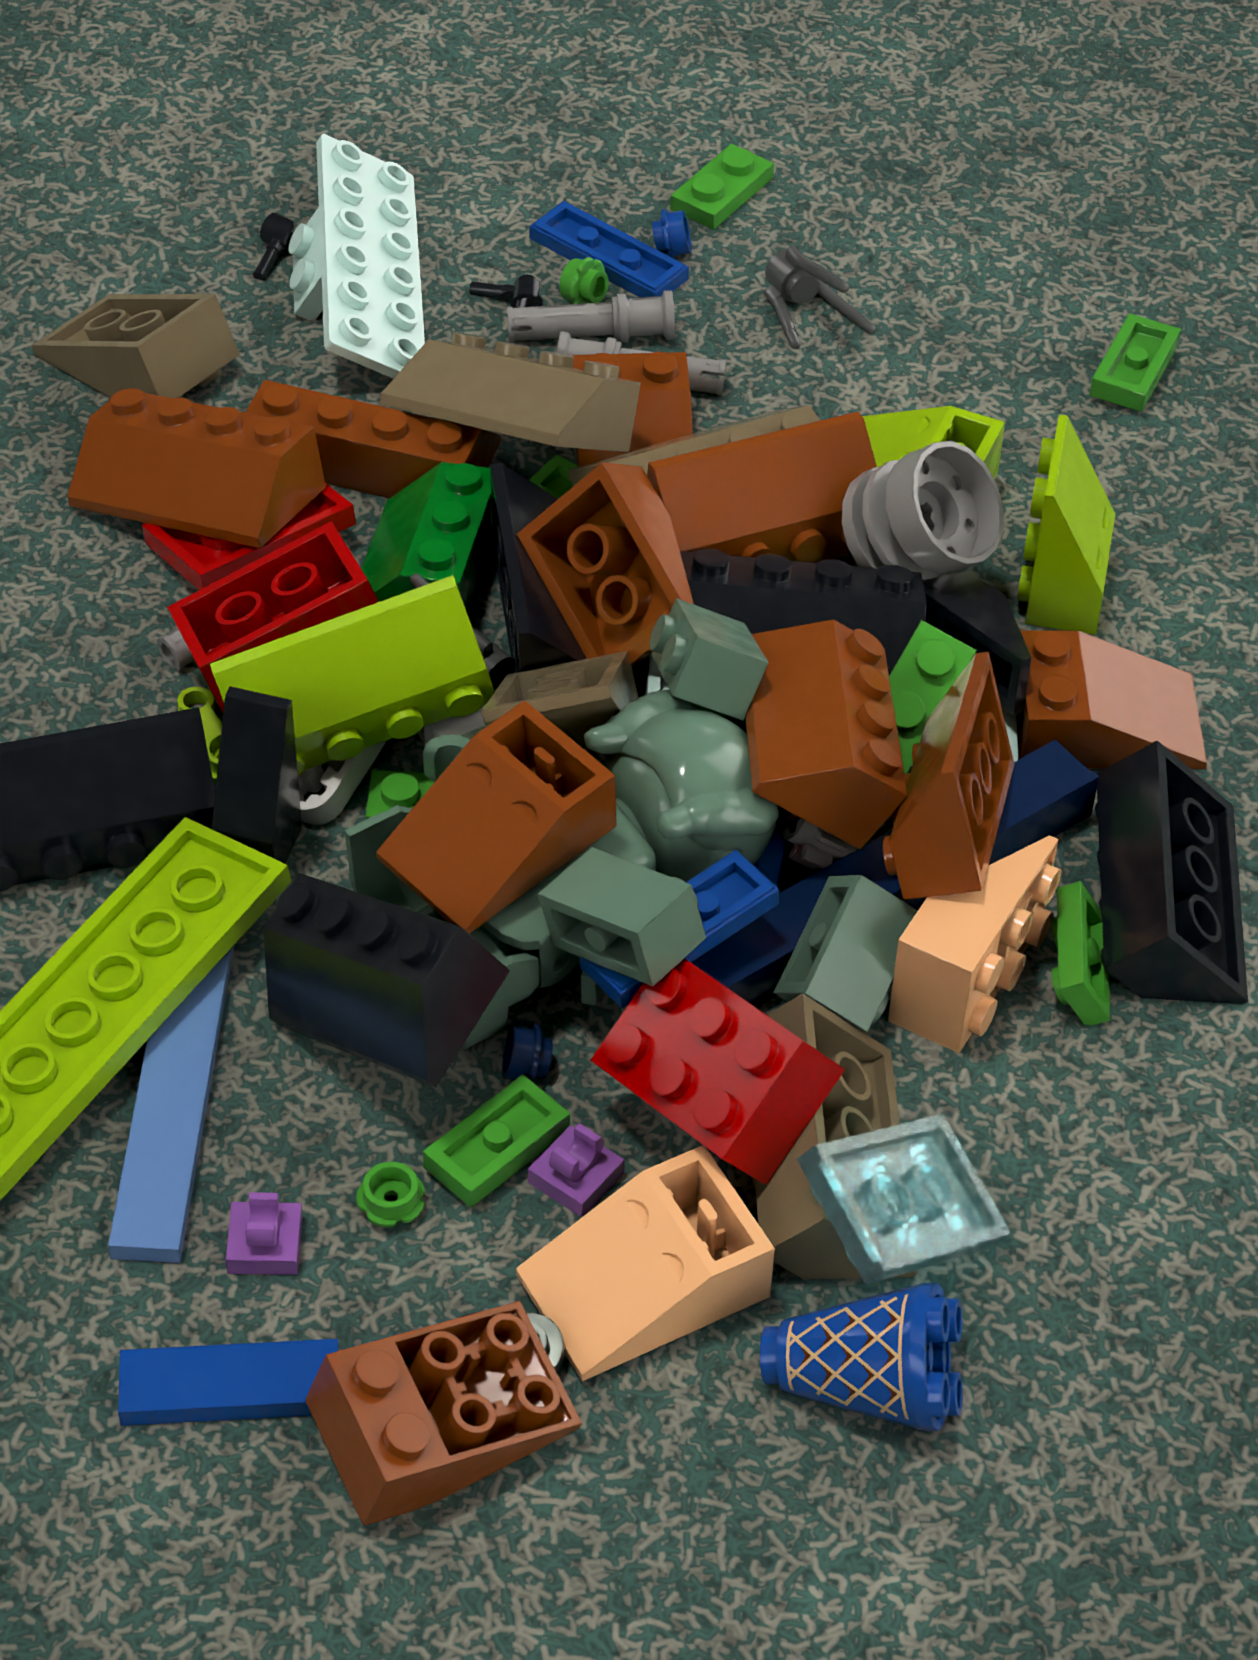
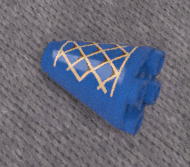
M921 1283L786 1318L781 1321L780 1326H766L763 1329L760 1343V1369L763 1382L766 1385H780L781 1390L788 1394L921 1431H939L944 1425L945 1417L960 1416L962 1411V1377L960 1372H951L950 1343L960 1342L962 1336L963 1320L959 1298H946L943 1289L938 1283Z

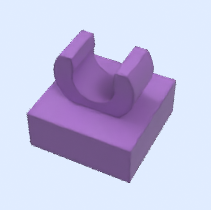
M579 1123L575 1128L570 1125L528 1168V1183L578 1216L583 1217L624 1174L625 1159L604 1147V1139Z
M249 1192V1202H231L226 1251L227 1274L298 1275L303 1220L302 1203H279L278 1193Z

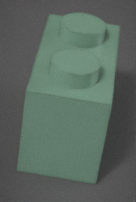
M676 598L669 615L662 614L658 618L650 638L649 647L653 651L652 657L672 696L744 720L769 663L745 623Z
M593 847L538 893L549 933L555 947L652 987L706 939L698 909V899L691 884L677 877H670L638 865L627 858H620Z
M862 875L829 876L773 993L787 1002L803 993L860 1031L868 1032L870 1026L880 1018L888 1002L887 990L894 977L898 939L918 910Z

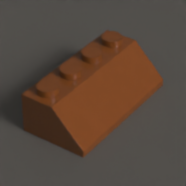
M268 380L262 382L245 412L264 417H282L290 422L314 426L325 483L386 498H391L441 462L467 463L488 468L501 443V435L480 428Z
M129 388L122 389L113 394L107 403L89 417L67 498L71 507L261 548L313 500L326 485L314 426L290 422L282 417H264L239 412L236 408L232 407L219 408L194 403L186 398H169L144 393L140 389Z
M857 411L649 462L647 476L671 516L680 551L696 552L700 549L709 548L723 551L731 556L756 558L763 554H776L787 558L789 561L817 563L822 560L851 554L842 527V501L849 484L862 472L875 468L877 465L864 418Z
M834 619L752 634L769 662L745 715L752 792L861 849L908 796L885 648L869 632L863 629H855L853 631Z
M989 652L976 653L927 718L920 743L913 745V766L910 773L904 774L908 796L893 812L894 826L892 833L889 836H885L883 840L885 867L890 876H898L903 900L982 891L1015 765Z

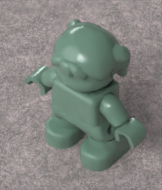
M670 690L650 692L633 700L617 715L612 716L606 724L591 728L584 734L585 744L591 751L601 754L614 753L606 768L615 775L617 826L469 934L505 965L510 972L460 1051L502 1031L507 1024L509 1006L529 997L535 989L559 983L579 963V956L553 945L538 893L591 847L620 858H627L638 865L670 877H677L685 882L734 850H737L755 866V863L764 854L771 841L780 813L778 805L752 792L747 733L726 718L710 711L700 710L692 702L672 696ZM442 735L432 738L426 744L422 753L424 775L435 782L471 739L461 735ZM396 805L385 812L372 816L344 830L353 891L441 920V915L376 857V851L412 808ZM583 971L581 974L582 1003L596 1006L606 993ZM625 1006L624 1008H621V1014L623 1013V1011L626 1009L627 1006Z

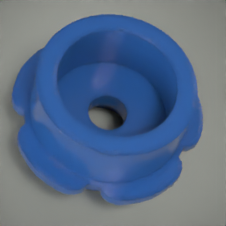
M666 208L662 209L661 220L652 222L655 246L658 251L662 253L668 252V256L676 260L675 256L692 252L687 217L684 210L669 213Z

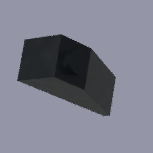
M970 571L923 580L926 596V623L976 650L975 654L989 652L1001 707L1012 715L1023 713L1032 657L1006 596Z
M230 686L225 695L212 830L286 864L302 829L292 700Z

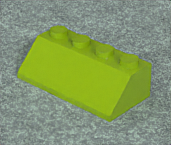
M453 575L210 663L224 702L225 695L230 686L292 700L298 776L304 770L331 760L341 761L353 758L362 752L364 748L391 738L402 739L413 736L424 726L452 716L463 717L470 715L486 704L495 692Z

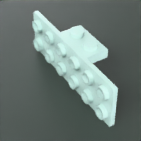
M322 134L316 142L319 207L306 225L301 223L297 226L289 243V253L293 255V272L290 278V288L294 290V314L307 320H316L323 310L324 347L326 350L394 379L425 344L414 177L397 163L384 162L361 151L349 141H339L326 134Z

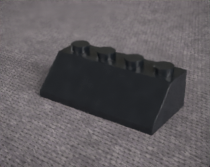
M503 463L490 464L493 553L510 656L515 660L514 673L586 659L517 536L518 532L558 499Z
M709 548L700 549L696 552L680 551L694 605L745 623L751 634L833 619L853 631L855 629H863L876 637L885 648L889 676L921 620L926 622V596L922 573L911 572L902 566L884 565L878 569L854 567L843 561L833 559L822 560L818 563L789 561L787 558L776 554H763L756 558L731 556L723 551Z
M199 707L0 743V892L8 890L14 885L46 879L65 880L74 877L78 873L114 866L119 868L133 867L144 861L185 817L212 829L215 787Z
M1155 741L1096 773L1099 776L1095 812L1099 828L1097 861L1100 867L1101 878L1099 908L1102 915L1103 948L1101 950V960L1104 969L1113 980L1119 983L1122 982L1141 998L1244 1004L1248 1002L1234 806L1159 741Z
M301 873L298 874L292 885L281 894L275 911L263 927L269 1018L273 1022L433 1087H437L510 972L505 965L460 926Z

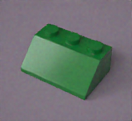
M441 462L386 501L361 567L379 602L416 589L410 581V577L415 573L420 574L429 584L453 575L469 618L493 547L490 468L467 463Z

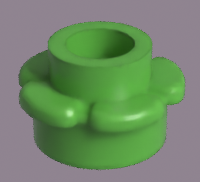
M590 257L572 259L567 263L561 274V296L564 300L573 304L599 303L604 299L608 291V275L605 272L603 263L598 259L593 260Z
M383 1162L372 1167L364 1176L363 1183L359 1186L356 1194L357 1206L361 1211L367 1212V1219L372 1224L379 1227H394L400 1221L410 1223L420 1215L424 1208V1201L421 1199L424 1194V1186L409 1166L399 1162ZM395 1195L398 1199L389 1202L385 1200V1197Z

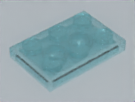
M944 1114L817 1144L797 1159L810 1183L814 1197L823 1206L845 1246L849 1260L857 1268L866 1285L990 1248L1011 1234Z

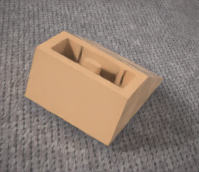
M1049 835L990 864L982 891L926 898L898 939L888 1022L957 1053H960L972 1033L979 1036L984 1035L997 1008V1000L994 998L1001 988L1010 992L1015 987L1026 961V956L1023 953L1029 944L1037 948L1040 947L1051 927V919L1054 916V912L1046 909L1052 899L1061 877V869L1054 867L1059 839Z
M702 1145L640 1172L516 1268V1275L539 1313L550 1318L560 1329L565 1344V1355L583 1382L769 1298L771 1294L775 1248L708 1149Z

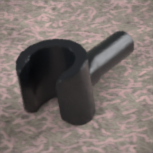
M271 213L266 217L261 226L260 238L268 246L253 273L254 278L265 281L282 252L289 253V243L293 235L291 231L295 225L293 220L278 213Z
M533 275L520 276L516 279L514 285H498L472 281L469 287L471 295L511 301L513 308L543 305V299L539 296L540 283Z

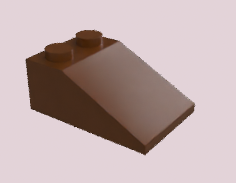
M686 352L573 355L575 357L573 368L584 370L585 361L615 365L620 367L618 378L641 382L629 452L693 434L691 392ZM575 448L577 466L628 453Z
M600 463L517 533L519 540L586 659L628 651L633 668L653 652L649 647L653 628L662 614L669 615L675 599L677 598L694 605L671 516L642 466Z
M1020 630L1032 657L1024 712L1016 714L1020 759L1051 741L1057 740L1086 768L1106 769L1153 742L1159 741L1190 769H1206L1207 760L1192 674L1081 631Z

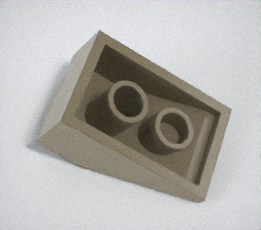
M108 294L31 345L36 356L110 398L116 392L129 388H136L144 393L169 398H184L183 394L194 386L209 383L221 376L223 373L221 368L240 355L216 294Z
M628 651L508 674L481 710L484 724L486 726L490 725L525 700L579 746H585L584 734L591 728L606 724L612 716L617 715L626 705L638 699Z

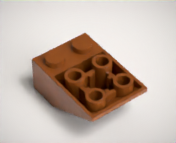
M524 700L471 738L376 851V857L445 920L460 926L470 934L617 826L615 775Z
M520 1301L326 1354L305 1398L363 1526L417 1510L448 1497L578 1430L582 1425Z

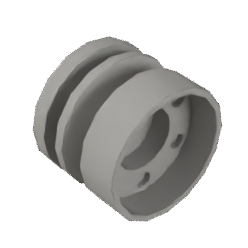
M953 441L932 443L906 454L900 460L889 461L880 467L862 472L849 484L842 501V527L848 549L859 567L878 569L884 565H898L909 569L911 572H921L923 580L940 577L944 573L956 572L983 562L997 549L1003 533L1004 508L996 481L986 464L970 448Z

